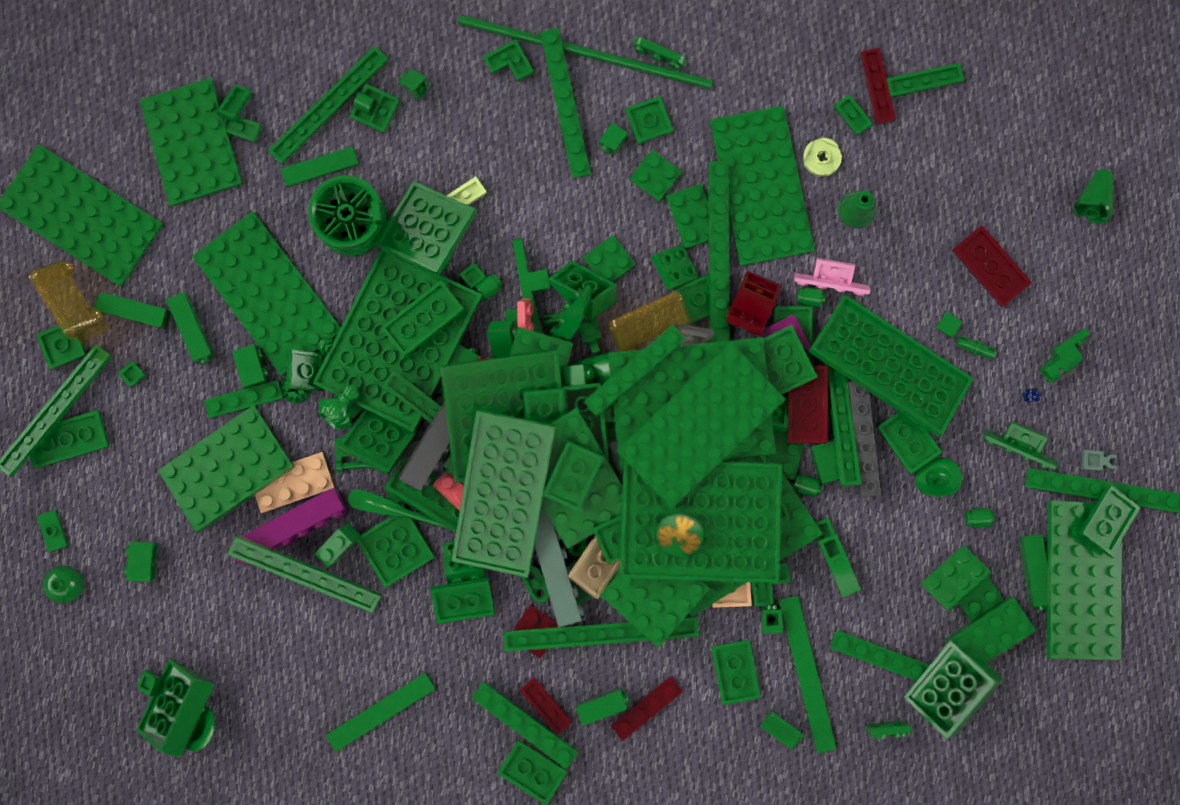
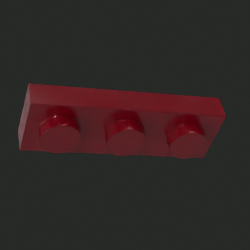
M535 677L519 690L557 735L572 723L571 719Z

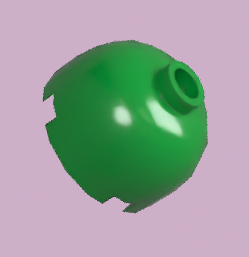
M71 566L53 568L45 575L43 580L45 596L50 601L58 604H69L76 601L84 589L82 574Z

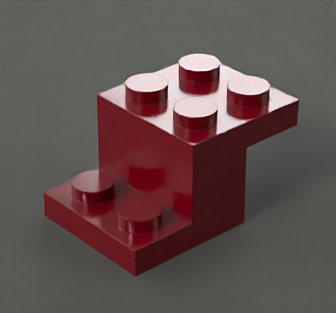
M747 271L725 321L735 327H741L751 334L761 336L782 285Z

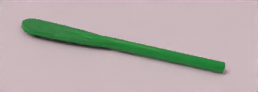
M354 489L348 495V503L353 508L381 515L404 516L448 529L425 514L405 509L399 504L361 489Z

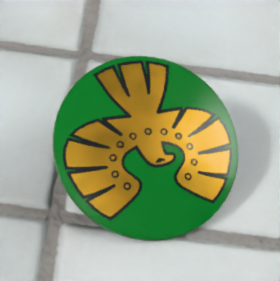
M675 514L666 517L659 523L656 529V540L664 552L672 556L685 557L699 550L704 540V533L701 525L694 518Z

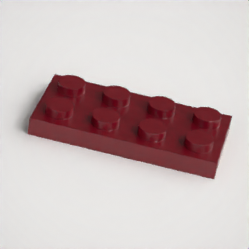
M983 225L952 249L953 253L1001 308L1032 283Z
M812 366L817 378L789 391L788 443L828 444V366Z

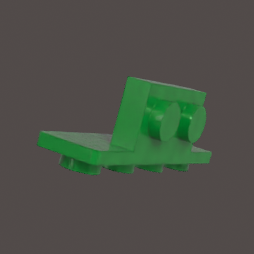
M1014 421L1010 422L1003 436L985 429L984 439L989 444L994 446L1000 445L1009 453L1016 452L1025 460H1034L1046 469L1052 468L1056 470L1058 467L1055 459L1040 453L1048 439L1046 435Z

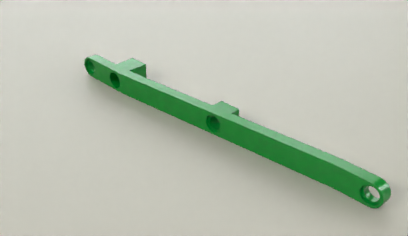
M522 237L512 239L523 298H531V304L533 305L531 323L534 325V332L543 334L532 294L551 291L550 283L548 282L547 269L528 272Z

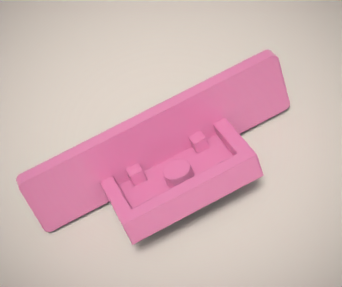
M817 258L813 276L794 273V281L802 286L812 284L820 289H827L829 287L835 288L834 290L838 292L853 291L854 294L860 296L870 294L871 291L869 285L852 282L855 264Z

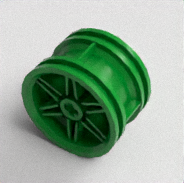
M342 175L326 180L318 186L309 202L308 217L313 231L329 249L343 256H360L376 248L374 243L388 222L387 210L377 192L369 183L355 176ZM351 194L356 195V196L350 201V199H349L350 195H351ZM332 200L338 201V205H337V206L331 205V201H332ZM379 201L381 204L384 224L376 225L373 220H370L369 213L363 212L365 207L371 208V202ZM349 211L351 215H347V217L345 218L344 214H347ZM328 219H333L329 225L326 223ZM362 226L366 227L364 232L359 231ZM347 232V237L342 238L341 233Z

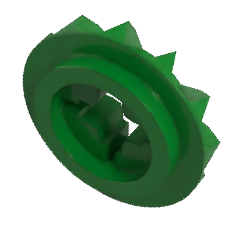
M287 377L282 380L280 389L282 390V396L288 402L294 404L302 403L310 396L311 391L299 390L300 395L295 391L291 392V389H286Z

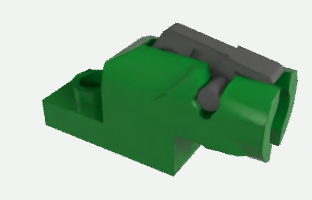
M1086 328L1078 331L1049 351L1053 357L1040 368V372L1048 383H1055L1076 373V366L1083 358L1076 347L1086 342L1085 337L1090 334Z

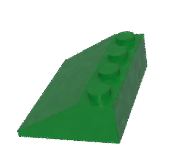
M951 640L904 698L946 739H949L958 734L1004 679L985 662Z
M169 659L160 677L161 681L156 694L151 696L136 731L160 753L181 758L183 751L187 748L189 738L196 728V723L204 711L207 699L213 691L214 684L206 677Z

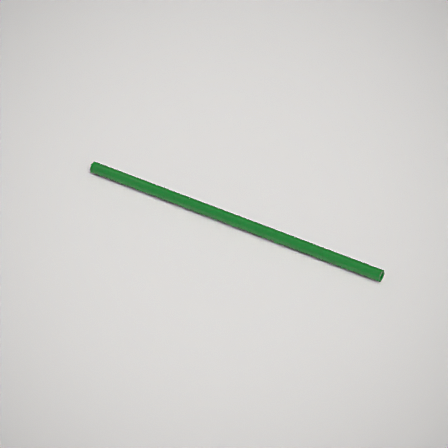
M459 15L458 24L543 46L540 35ZM561 41L564 52L711 90L713 80Z

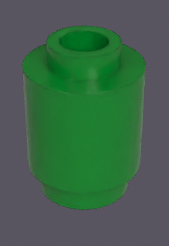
M492 274L479 282L475 289L476 292L483 295L482 300L488 301L500 291V287L503 284L495 274Z
M804 286V288H799L797 303H801L803 306L820 308L821 304L824 305L826 293H823V289Z
M802 474L801 476L796 475L792 488L796 490V493L815 498L816 495H820L822 484H820V479Z
M977 508L965 511L967 527H991L992 523L995 522L994 511H991L990 508Z

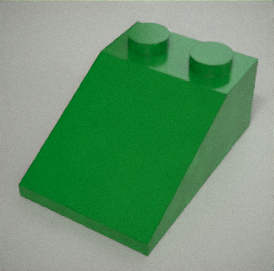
M573 260L548 278V282L566 301L569 298L573 299V295L578 288L583 289L589 284L591 286V297L585 317L591 321L616 302L617 284Z

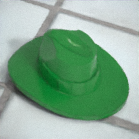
M943 457L934 458L919 468L915 478L918 490L928 496L941 497L952 495L959 490L962 484V474L959 466L954 461Z
M207 705L204 706V711L200 715L196 728L187 743L186 749L189 751L202 750L210 743L213 737L215 718L212 710Z

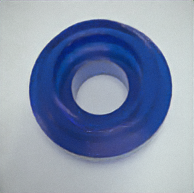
M1029 388L1026 389V392L1022 393V396L1026 402L1040 401L1042 393L1038 392V389Z

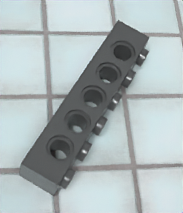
M849 381L848 389L861 485L857 486L858 498L880 496L870 393L854 381Z

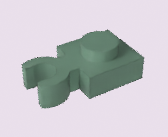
M1082 450L1081 469L1103 471V466L1107 469H1116L1117 466L1110 465L1109 460L1116 459L1117 455L1112 454L1104 457V451Z

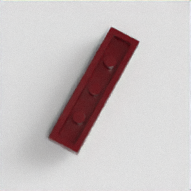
M880 48L861 51L860 55L875 123L880 125L894 122L896 118Z
M670 676L610 726L620 739L624 741L679 696L683 690Z

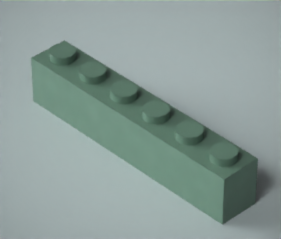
M543 508L540 512L535 548L558 626L562 627L582 621L581 616H584L581 604L577 605L575 597H578L576 586L571 585L570 578L568 577L571 568L565 565L564 560L567 559L565 548H560L559 541L562 538L558 531L555 530L551 519Z

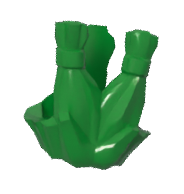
M354 384L347 385L340 396L335 395L330 399L319 400L320 416L332 428L337 430L351 428L352 424L350 421L364 409L356 404L350 405L352 401L360 397V390Z

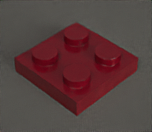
M530 604L513 630L559 626L556 621ZM547 648L528 651L541 659Z

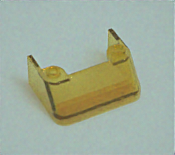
M60 260L29 272L28 275L68 338L86 344L111 328L102 321L104 319L102 313L98 309L94 310L86 301L72 278L74 276L72 272L75 270L68 261Z
M675 291L608 323V332L618 352L636 350L639 345L660 336L671 325H674L679 332L687 329L691 320L680 292Z

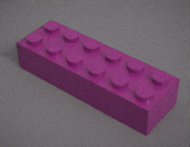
M332 488L241 537L278 552L277 548L288 547L294 544V539L297 537L305 538L311 535L312 529L326 527L329 525V520L343 518L347 515L346 511L349 508L340 490ZM235 558L238 565L252 566V564Z

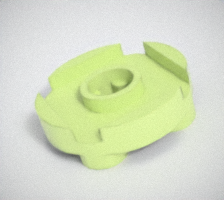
M819 138L810 142L803 154L804 166L813 175L819 177L831 175L841 164L842 154L838 148L839 146L828 138ZM825 153L827 161H819L817 155Z

